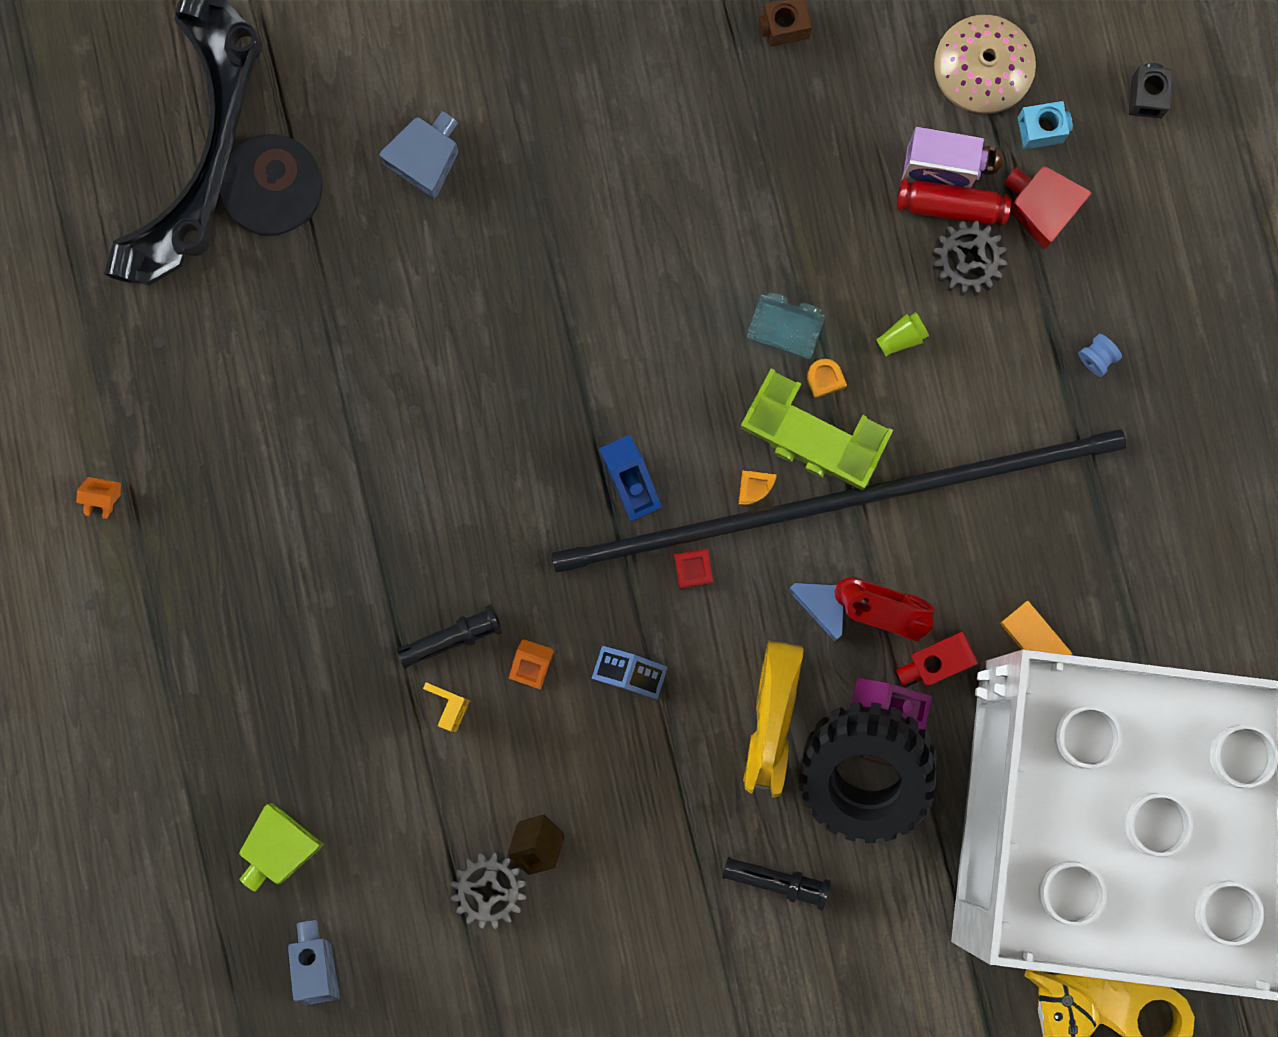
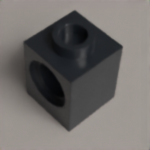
M1147 63L1138 67L1132 76L1129 115L1160 119L1164 117L1170 109L1173 69H1164L1163 65L1157 63ZM1144 84L1154 85L1158 90V95H1151L1146 92Z

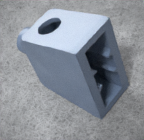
M445 112L439 114L432 126L421 118H415L381 151L379 157L382 164L435 200L458 154L457 144L449 138L458 122Z
M316 920L297 923L299 943L288 945L294 1002L307 1006L340 1000L331 943L325 939H320ZM315 953V961L308 965L309 956Z

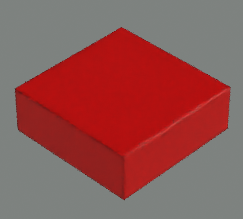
M708 549L674 554L679 589L714 583Z

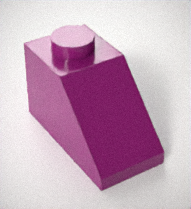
M857 678L852 704L861 702L862 707H871V702L881 703V708L886 710L895 707L902 710V717L905 719L908 716L913 717L919 722L918 729L925 730L932 696L890 683Z

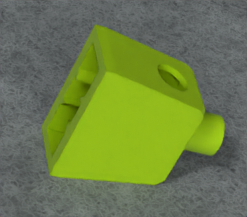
M269 803L263 808L239 854L251 865L239 880L254 892L258 890L267 877L277 885L281 884L321 849L324 843L275 804Z

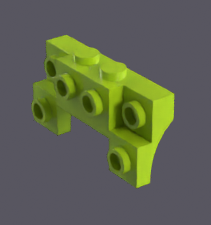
M771 368L740 429L770 443V446L775 448L774 454L789 462H793L795 458L807 464L805 470L818 477L823 478L825 474L830 477L833 475L863 491L893 430L887 429L867 419V416L862 415L853 435H850L791 405L801 383L794 382L776 373V370Z

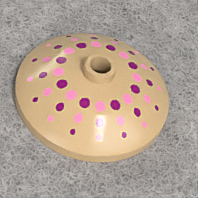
M993 15L971 16L953 25L942 37L934 60L936 79L944 95L959 108L976 114L999 113L1017 104L1029 90L1036 68L1034 50L1025 33L1012 22ZM991 53L994 60L991 62L986 61L983 58V54Z

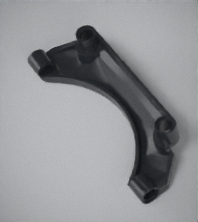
M226 0L178 1L174 20L193 44L201 60L209 89L210 121L206 145L192 178L174 202L157 218L142 228L113 241L104 275L110 278L150 286L182 267L185 257L183 254L198 256L203 254L209 247L210 238L208 233L255 59L259 57L262 51V44L255 29L246 23ZM240 38H251L250 44L246 47L236 46ZM192 230L199 232L198 238L194 243H184V237L188 232Z

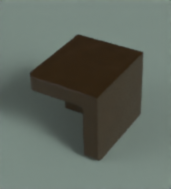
M545 814L519 821L513 835L508 856L528 875L556 868L565 837L564 833Z

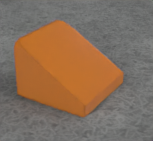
M523 639L516 651L508 679L541 690L554 650Z

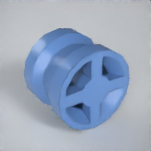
M1100 333L1093 338V344L1090 347H1084L1078 352L1084 365L1099 377H1102L1108 371V366L1111 363H1117L1122 358V354L1117 346L1108 337Z

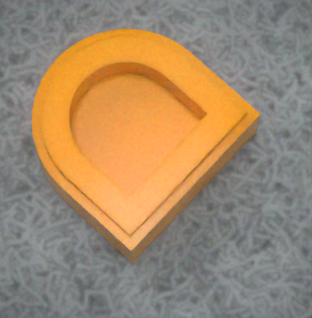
M819 359L810 366L807 381L814 399L846 388L847 384L842 371L833 360Z

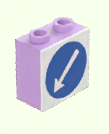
M915 127L907 147L902 181L908 179V182L921 180L971 188L974 181L979 180L981 171L985 170L988 151L982 150L984 138Z

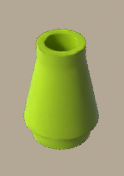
M915 312L910 316L905 314L882 336L878 337L876 341L884 355L888 356L894 352L922 344L923 339L928 337L929 334Z

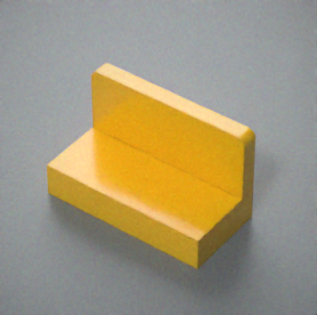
M426 682L423 689L448 699L438 726L450 732H457L470 700Z

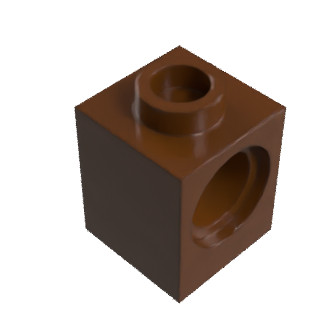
M781 0L764 5L763 16L759 17V26L762 37L768 36L770 47L810 38L812 27L805 0ZM779 17H787L793 24L789 27H780L775 20Z

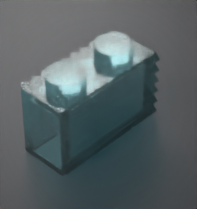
M769 292L767 296L760 294L746 338L806 359H811L825 319L824 315L819 314L820 309L806 303H801L800 307L788 304V299L777 293Z

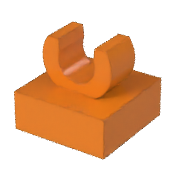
M87 477L77 490L76 503L84 504L83 512L86 516L92 513L94 506L101 507L103 510L102 518L107 519L113 510L114 503L121 495V483Z

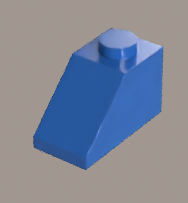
M630 435L599 448L630 521L662 508L643 458Z

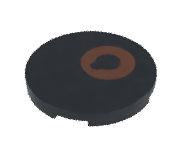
M267 134L248 139L232 151L227 162L220 194L226 210L240 226L255 234L279 236L282 233L294 230L303 223L305 224L313 216L321 200L323 183L318 164L312 154L301 143L283 135Z

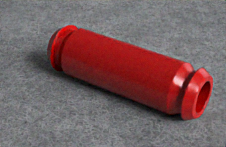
M908 179L901 181L897 198V209L903 212V209H906L911 214L970 223L978 221L979 224L983 225L999 223V227L1007 224L1011 208V197L1006 193L1004 196H1000L995 191L921 180L908 182Z

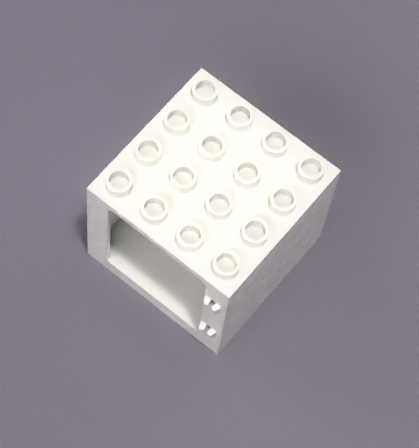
M1020 650L981 662L980 672L977 673L979 685L975 692L977 704L951 942L990 965L1278 1001V681L1031 650Z

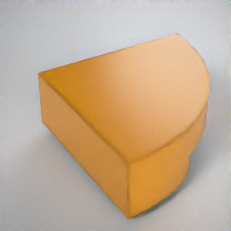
M742 471L738 506L752 505L765 498L771 491L777 475Z

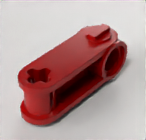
M857 577L845 578L835 588L836 600L845 607L848 616L855 621L901 635L912 641H919L920 638L926 636L932 629V616L935 608L929 602L916 595L905 594Z

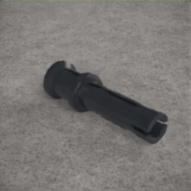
M492 605L486 606L485 611L471 617H459V620L456 621L457 624L396 648L404 669L463 644L466 646L475 645L476 640L492 633L497 635L503 633Z
M731 857L727 858L722 877L723 879H730L784 894L786 899L793 903L799 900L817 905V908L822 911L831 882L828 879L822 882L804 877L802 872L799 871L792 872V875L763 866L735 860Z

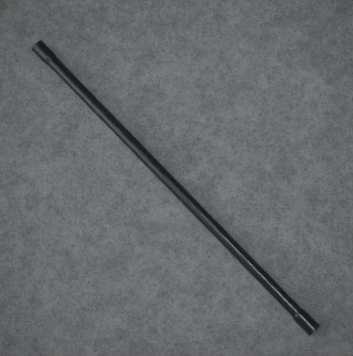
M1122 429L1092 435L1081 440L869 485L863 491L855 488L589 547L571 548L552 553L556 573L585 567L591 563L1088 455H1100L1126 449V440Z

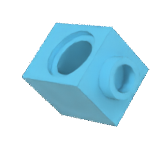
M1063 101L1023 107L1017 117L1023 149L1064 143L1073 128L1071 113L1065 111ZM1039 120H1050L1054 125V130L1046 131L1042 129Z

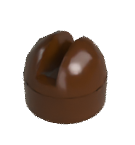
M986 146L982 150L988 151L985 170L981 171V173L992 175L997 173L1002 167L1004 156L999 148ZM989 152L994 153L993 167L987 166Z

